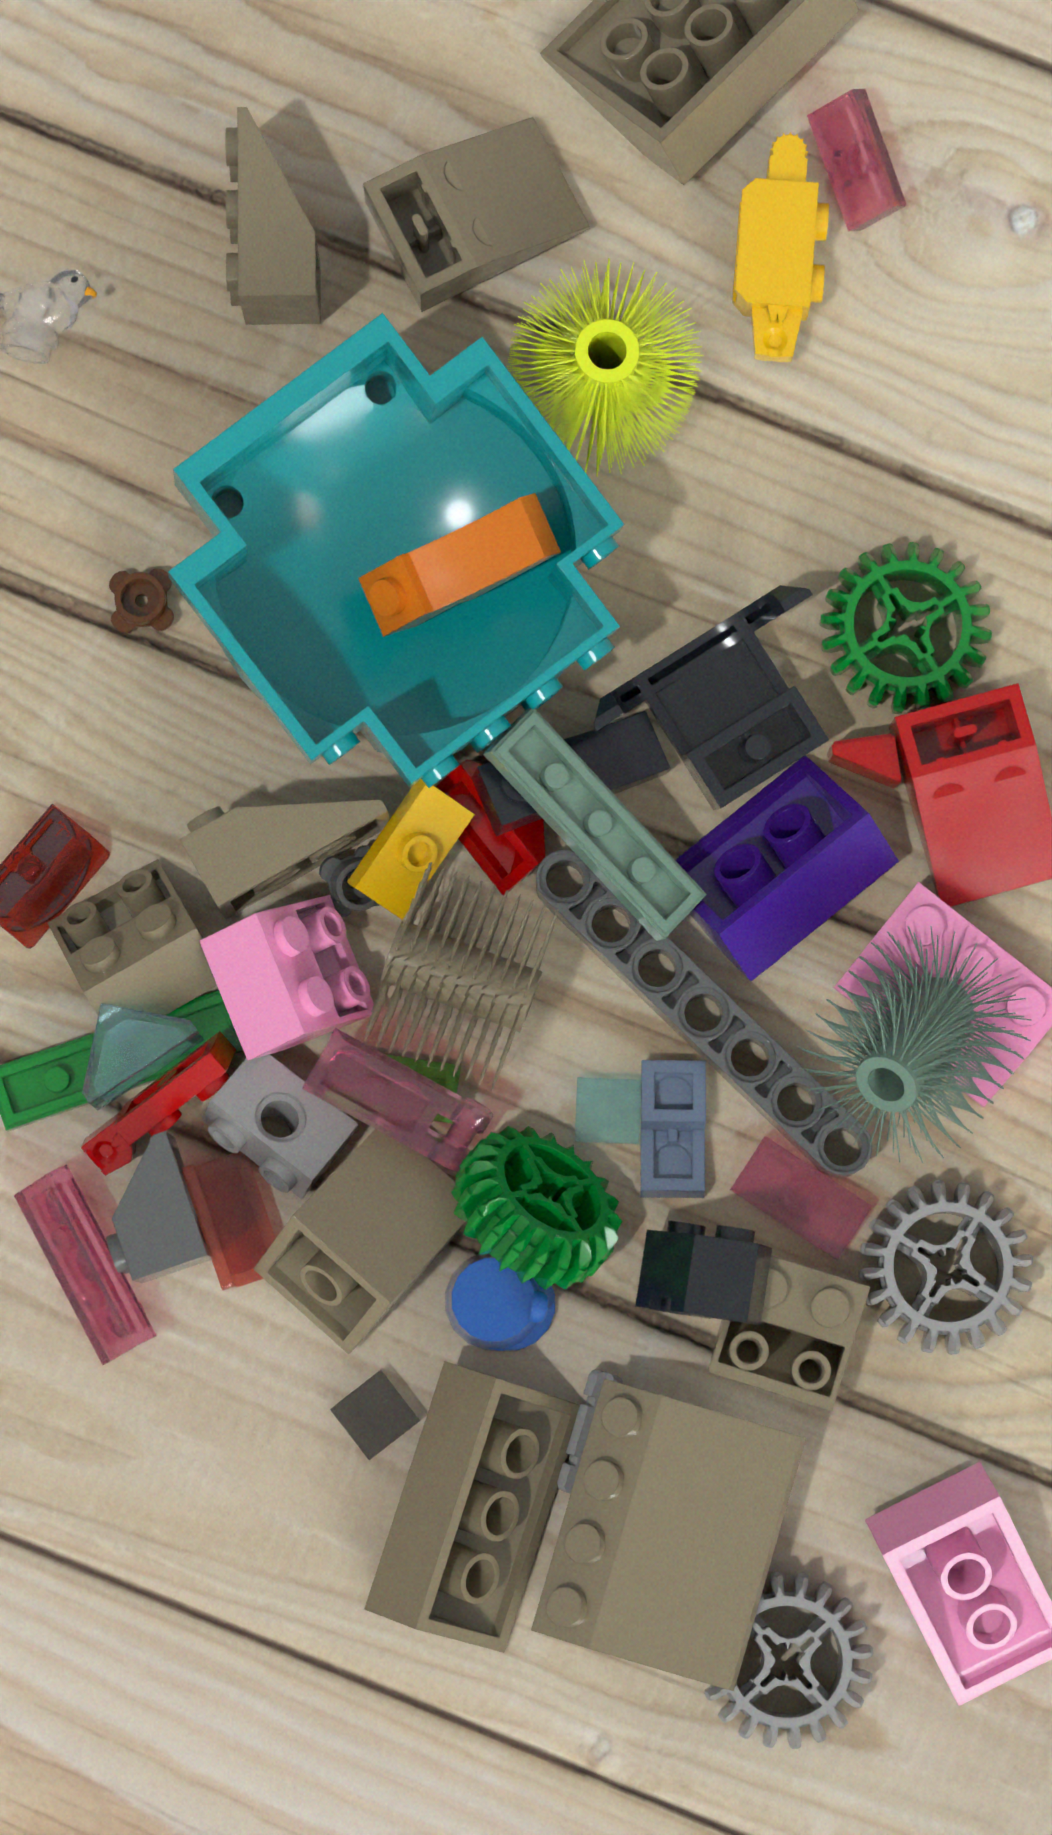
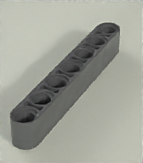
M565 849L555 851L543 859L536 875L537 894L542 903L546 904V907L554 915L557 909H559L557 918L819 1171L829 1177L844 1178L852 1176L865 1167L871 1158L872 1152L871 1137L867 1130L863 1129L857 1140L858 1156L851 1165H835L829 1161L824 1151L825 1139L829 1133L838 1130L846 1131L856 1140L863 1125L857 1121L848 1131L856 1120L851 1115L834 1129L850 1112L845 1114L848 1110L842 1106L830 1113L841 1106L840 1103L817 1111L820 1108L837 1102V1100L832 1095L828 1096L830 1095L828 1091L816 1094V1092L826 1089L805 1090L823 1086L806 1070L799 1069L803 1067L668 937L656 941L573 851ZM563 865L573 867L582 876V888L572 897H557L551 893L546 884V878L551 870ZM608 909L617 910L625 916L628 921L629 931L624 938L616 942H606L596 936L593 931L592 921L601 911ZM657 953L670 959L675 971L671 982L665 986L654 987L642 980L639 976L638 965L647 955ZM701 997L713 1001L719 1008L721 1016L718 1026L705 1032L697 1031L690 1027L684 1014L686 1005L693 999ZM752 1042L762 1048L767 1060L763 1072L750 1077L744 1076L735 1070L731 1062L732 1049L739 1043ZM796 1086L808 1092L813 1104L808 1118L801 1121H792L781 1114L777 1104L778 1095L781 1090L786 1087Z

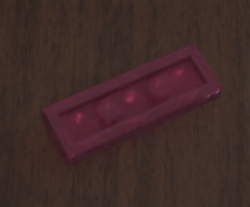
M68 1165L47 1173L16 1193L14 1197L101 1364L105 1365L157 1336L146 1316L144 1307L138 1301L124 1272H117L107 1240Z

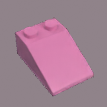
M981 1462L865 1519L959 1706L1052 1659V1601L997 1490Z

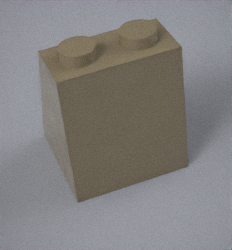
M384 1119L292 1215L256 1264L254 1270L347 1354H350L467 1223L453 1213L458 1203L451 1194L456 1178L442 1171L420 1151L419 1146L410 1136L397 1131Z

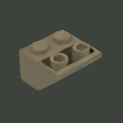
M158 859L141 869L129 872L117 883L85 901L72 905L63 914L47 922L83 993L115 1044L217 986L199 942L204 938Z
M771 1256L761 1326L721 1320L707 1372L832 1411L870 1287Z

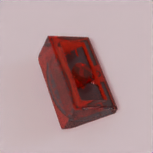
M53 804L49 806L0 864V926L28 949L34 947L50 928L47 922L64 912L110 856L109 850Z

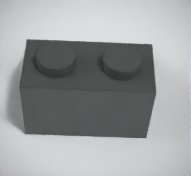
M167 1131L155 1134L112 1217L116 1233L106 1236L109 1251L117 1272H123V1274L130 1273L132 1281L145 1283L216 1259L176 1138Z

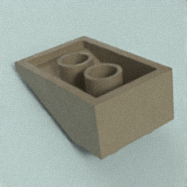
M382 800L236 807L225 814L222 808L217 806L191 820L187 824L191 833L179 840L220 912L227 919L320 867L326 858L330 856L337 857L380 833L390 818Z

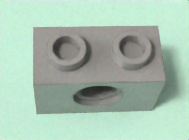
M270 1054L248 1061L246 1058L211 1099L201 1120L209 1126V1134L220 1146L232 1153L241 1151L260 1166L259 1173L272 1187L284 1193H288L291 1190L301 1199L305 1197L349 1143L358 1126L356 1121ZM269 1116L282 1119L289 1126L291 1135L279 1138L268 1134L261 1124V1119Z

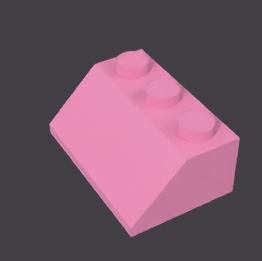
M918 882L871 942L876 946L878 945L880 950L882 949L885 955L887 954L910 977L906 962L900 950L887 933L889 932L891 936H894L896 942L897 940L899 941L903 953L904 946L909 961V954L911 955L912 965L916 969L917 964V972L921 978L923 974V980L924 973L920 957L907 926H909L914 940L913 932H915L920 953L921 940L925 966L926 949H928L929 976L934 960L930 926H932L935 955L938 935V973L943 946H945L940 978H943L948 965L954 931L955 936L949 974L960 943L961 947L950 980L956 971L958 973L965 958L969 957L978 942L957 984L960 985L982 957L983 959L962 985L963 987L994 960L996 961L964 989L966 991L988 972L967 994L999 975L1001 976L980 990L1015 977L991 988L992 990L972 1003L1003 991L1004 993L986 1001L1015 994L1016 996L1001 1000L1026 998L1023 1000L983 1004L974 1008V1011L979 1012L994 1006L983 1011V1013L1006 1009L993 1014L1016 1012V1014L1008 1015L1025 1016L1018 1018L1032 1019V1021L1005 1017L976 1018L979 1021L984 1020V1023L989 1025L995 1023L992 1026L997 1028L1006 1027L1002 1028L1003 1030H1014L1011 1033L1022 1034L1020 1036L1031 1040L1028 1041L1006 1033L983 1032L1005 1047L1016 1051L1025 1060L1052 1026V987ZM870 942L859 956L864 957L869 963L895 978L884 956ZM858 957L835 985L834 989L853 1003L847 993L842 991L837 985L842 986L851 993L870 997L859 980L853 977L849 971H853L854 974L862 979L879 985L881 983L870 966ZM935 963L933 965L932 978L936 977ZM900 971V973L912 985V982ZM890 982L897 990H899L897 986ZM981 992L975 996L970 997L971 1000L983 994L984 992ZM974 1032V1033H976V1034H978V1035H980V1036H982V1037H984V1038L990 1040L989 1038L985 1037L984 1035L980 1034L979 1032ZM985 1047L1004 1066L1011 1069L1013 1073L1024 1061L1011 1052ZM981 1062L988 1074L1001 1086L1012 1075L1002 1067ZM972 1077L979 1090L989 1099L1000 1089V1087L992 1082ZM965 1093L982 1107L988 1103L982 1097Z

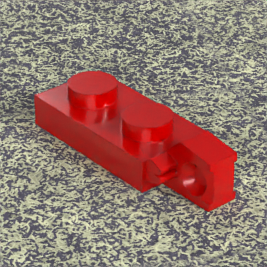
M219 1031L125 1103L118 1114L85 1138L81 1149L83 1152H86L105 1176L130 1163L136 1153V1143L139 1138L147 1132L153 1137L155 1134L167 1131L182 1116V1112L179 1110L182 1105L194 1096H197L203 1102L221 1089L230 1078L227 1070L236 1049Z

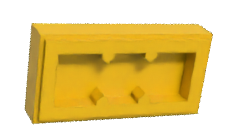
M420 779L411 787L347 883L403 920L409 911L412 899L415 898L419 882L422 881L429 863L432 862V869L428 880L434 875L475 814L435 786L428 788L423 780Z

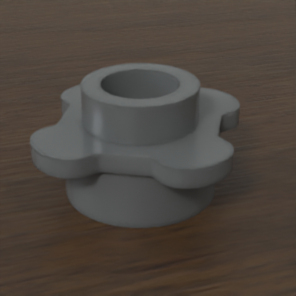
M360 846L353 855L341 859L330 856L320 865L319 875L327 882L330 897L341 917L349 916L353 910L364 911L373 906H379L378 903L356 888L350 887L349 883H347L370 849V846Z

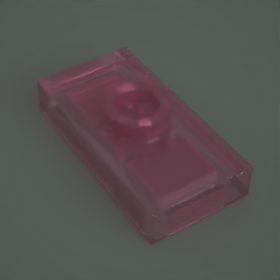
M851 89L807 115L848 232L861 231L907 206L866 89Z
M766 1136L763 1137L729 1190L835 1260L839 1259L872 1208V1205Z

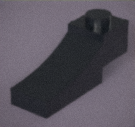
M646 711L605 725L599 730L594 729L563 739L613 794L663 776L671 769ZM491 762L476 768L471 779L496 836L542 819Z

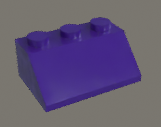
M806 755L796 761L675 860L707 894L689 914L717 948L750 981H753L767 968L775 964L783 955L899 862L870 814Z

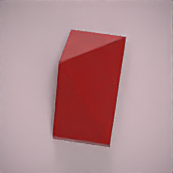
M466 759L435 787L475 814L458 839L504 896L507 890L510 892L539 866L546 857L544 819L542 818L496 836L471 779L476 768L482 764Z

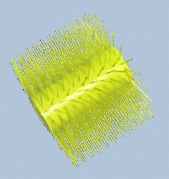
M608 258L607 272H605L601 296L597 263L595 262L596 274L594 269V277L592 276V288L586 263L583 260L590 286L589 289L584 268L582 267L591 308L582 274L581 278L587 303L581 281L578 283L573 268L571 267V270L578 285V291L571 274L569 275L577 296L562 269H560L575 298L574 301L569 289L559 276L571 298L574 309L559 282L558 285L565 298L549 278L563 304L550 287L549 289L554 296L544 286L543 288L548 292L547 295L552 302L541 291L540 293L547 299L546 302L551 309L539 297L540 301L532 295L531 297L545 307L550 316L538 304L539 308L534 304L531 306L526 302L524 303L545 315L559 329L549 324L539 313L537 315L530 309H528L529 311L525 310L533 315L540 324L531 317H529L530 319L523 315L518 317L542 328L547 333L536 330L528 322H526L528 325L521 322L522 324L517 323L518 325H514L534 331L546 340L534 337L520 329L521 331L517 329L513 331L536 339L542 344L532 343L525 338L521 339L515 336L516 338L512 337L511 341L528 343L539 349H528L514 343L516 345L511 344L512 346H510L512 347L510 352L513 353H509L513 355L509 356L529 357L539 361L526 362L509 357L510 359L508 360L510 361L508 363H514L510 365L530 364L536 367L521 368L507 365V367H512L507 369H517L509 370V372L518 371L511 374L515 380L526 377H544L532 381L516 382L522 385L520 387L532 383H543L522 389L525 390L524 392L532 390L526 393L528 397L532 396L529 398L533 401L532 403L542 399L537 404H534L535 407L541 405L537 409H539L538 411L542 413L543 417L550 413L545 420L549 419L547 423L550 421L549 425L552 429L557 426L554 432H556L563 443L568 437L566 444L568 450H570L587 414L575 458L576 461L590 417L593 416L585 473L588 467L597 422L596 477H598L605 441L609 473H611L610 463L612 468V461L614 462V450V456L616 454L620 473L622 474L616 451L618 450L623 469L616 433L623 461L625 463L619 434L625 456L627 457V451L633 468L635 467L628 452V446L635 462L636 460L630 443L643 466L645 465L633 444L631 436L638 450L641 451L644 458L645 456L635 439L632 428L647 454L648 452L641 439L652 453L653 451L644 435L656 450L657 448L652 441L665 452L654 437L655 435L666 446L655 428L665 438V435H667L670 439L674 440L659 427L657 422L666 431L669 429L672 433H674L672 430L680 433L670 426L669 423L676 427L674 424L682 427L675 423L671 417L680 422L679 420H686L681 417L680 413L686 415L684 413L688 414L689 410L686 409L691 406L688 403L693 401L690 399L694 398H691L693 397L691 395L675 393L668 388H678L692 395L696 392H694V389H689L693 387L676 386L667 381L698 386L697 383H692L695 381L677 380L668 376L681 375L699 381L700 379H697L699 378L696 377L697 374H689L694 372L678 373L669 369H686L701 372V370H695L699 368H688L696 367V365L686 366L690 365V363L701 362L696 361L698 359L686 360L693 357L679 360L662 359L674 356H704L693 355L700 353H690L695 352L694 350L680 353L690 348L702 347H690L697 344L684 346L690 342L671 348L681 342L698 339L699 337L687 339L692 337L691 335L674 341L682 336L701 332V330L687 333L694 330L691 329L677 334L686 329L685 327L696 323L680 327L688 322L686 321L665 332L678 321L690 315L667 325L668 323L692 308L668 319L680 310L678 309L656 324L663 316L683 303L684 300L657 318L673 303L672 301L656 315L675 294L658 310L657 308L677 288L660 302L663 298L662 296L653 306L665 290L661 292L652 304L651 302L667 284L665 283L652 300L648 301L652 294L650 292L654 287L652 285L656 280L654 278L658 273L656 272L638 300L645 270L619 322L635 262H633L616 319L613 320L621 263L609 315L610 258ZM551 296L559 303V305H560L562 311H561L560 308L557 306V304L554 302V300L551 298ZM549 302L557 309V311L559 312L561 318H560L559 315L555 312V310L552 308V306L549 304ZM566 304H567V305L569 306V308L571 309L572 314L570 313V311H569L568 307L566 306ZM565 311H566L567 314L570 316V318L572 319V321L574 322V324L569 320V318H568V316L566 315ZM551 313H552L553 315H555V317H556L560 322H558L557 320H555L554 317L551 315ZM539 320H541L542 322H544L545 324H547V325H548L551 329H553L554 331H552V330H550V329H548V328H545L544 325H543ZM681 329L680 331H678V332H676V333H674V334H672V335H670V336H668V337H666V338H663V337H665L666 335H668L669 333H672V332H674V331H677V330ZM675 338L663 345L653 347L658 343ZM672 345V346H670V347H668V348H666V349H660V348H663V347ZM684 349V350H682V351H679V352H676V353H673V354L665 353V352H669V351H673V350ZM511 350H528L540 356L525 355ZM688 362V364L679 366L667 365L669 363ZM525 371L540 372V373L530 374V375H520V374H516V373L525 372ZM548 387V388H546V389H543V390H540V391H537V392H533V391H535V390H537V389H539V388ZM553 390L552 392H550V393H548V394H545V395L540 396V397H537V398H533V397H535V396H537V395H539V394H541V393H543V392ZM664 393L675 394L688 403L672 399ZM660 397L672 400L686 409L670 405ZM658 403L663 404V405H667V406L670 407L672 410H674L677 414H674V413H672V412H670V411L664 409V408L661 407ZM653 406L661 409L669 418L659 413ZM647 408L657 413L667 424L657 419ZM632 413L637 417V419L639 420L641 426H640L639 423L636 421V419L633 417ZM645 414L650 416L652 420L655 422V424L652 421H650ZM647 422L650 424V426L653 428V430L657 433V435L649 428ZM644 426H645L646 429L649 431V433L652 435V437L655 439V441H654V440L651 438V436L646 432Z

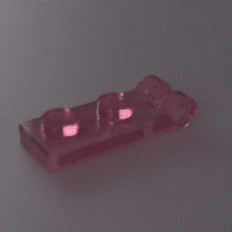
M336 1027L302 1087L305 1091L454 1171L461 1169L459 1165L470 1152L468 1147L476 1133L483 1134L494 1117L493 1113L478 1101L469 1097L459 1096ZM437 1113L453 1121L446 1135L438 1134L429 1129Z

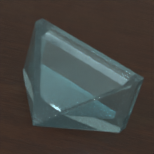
M101 1003L82 1093L89 1104L99 1111L202 1042L204 1038L190 1020Z

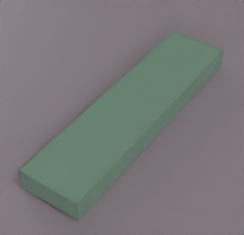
M531 708L525 710L483 755L656 941L665 939L707 894L538 711Z

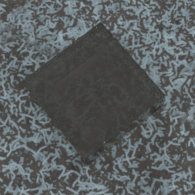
M382 1370L378 1371L330 1409L368 1460H371L421 1421Z

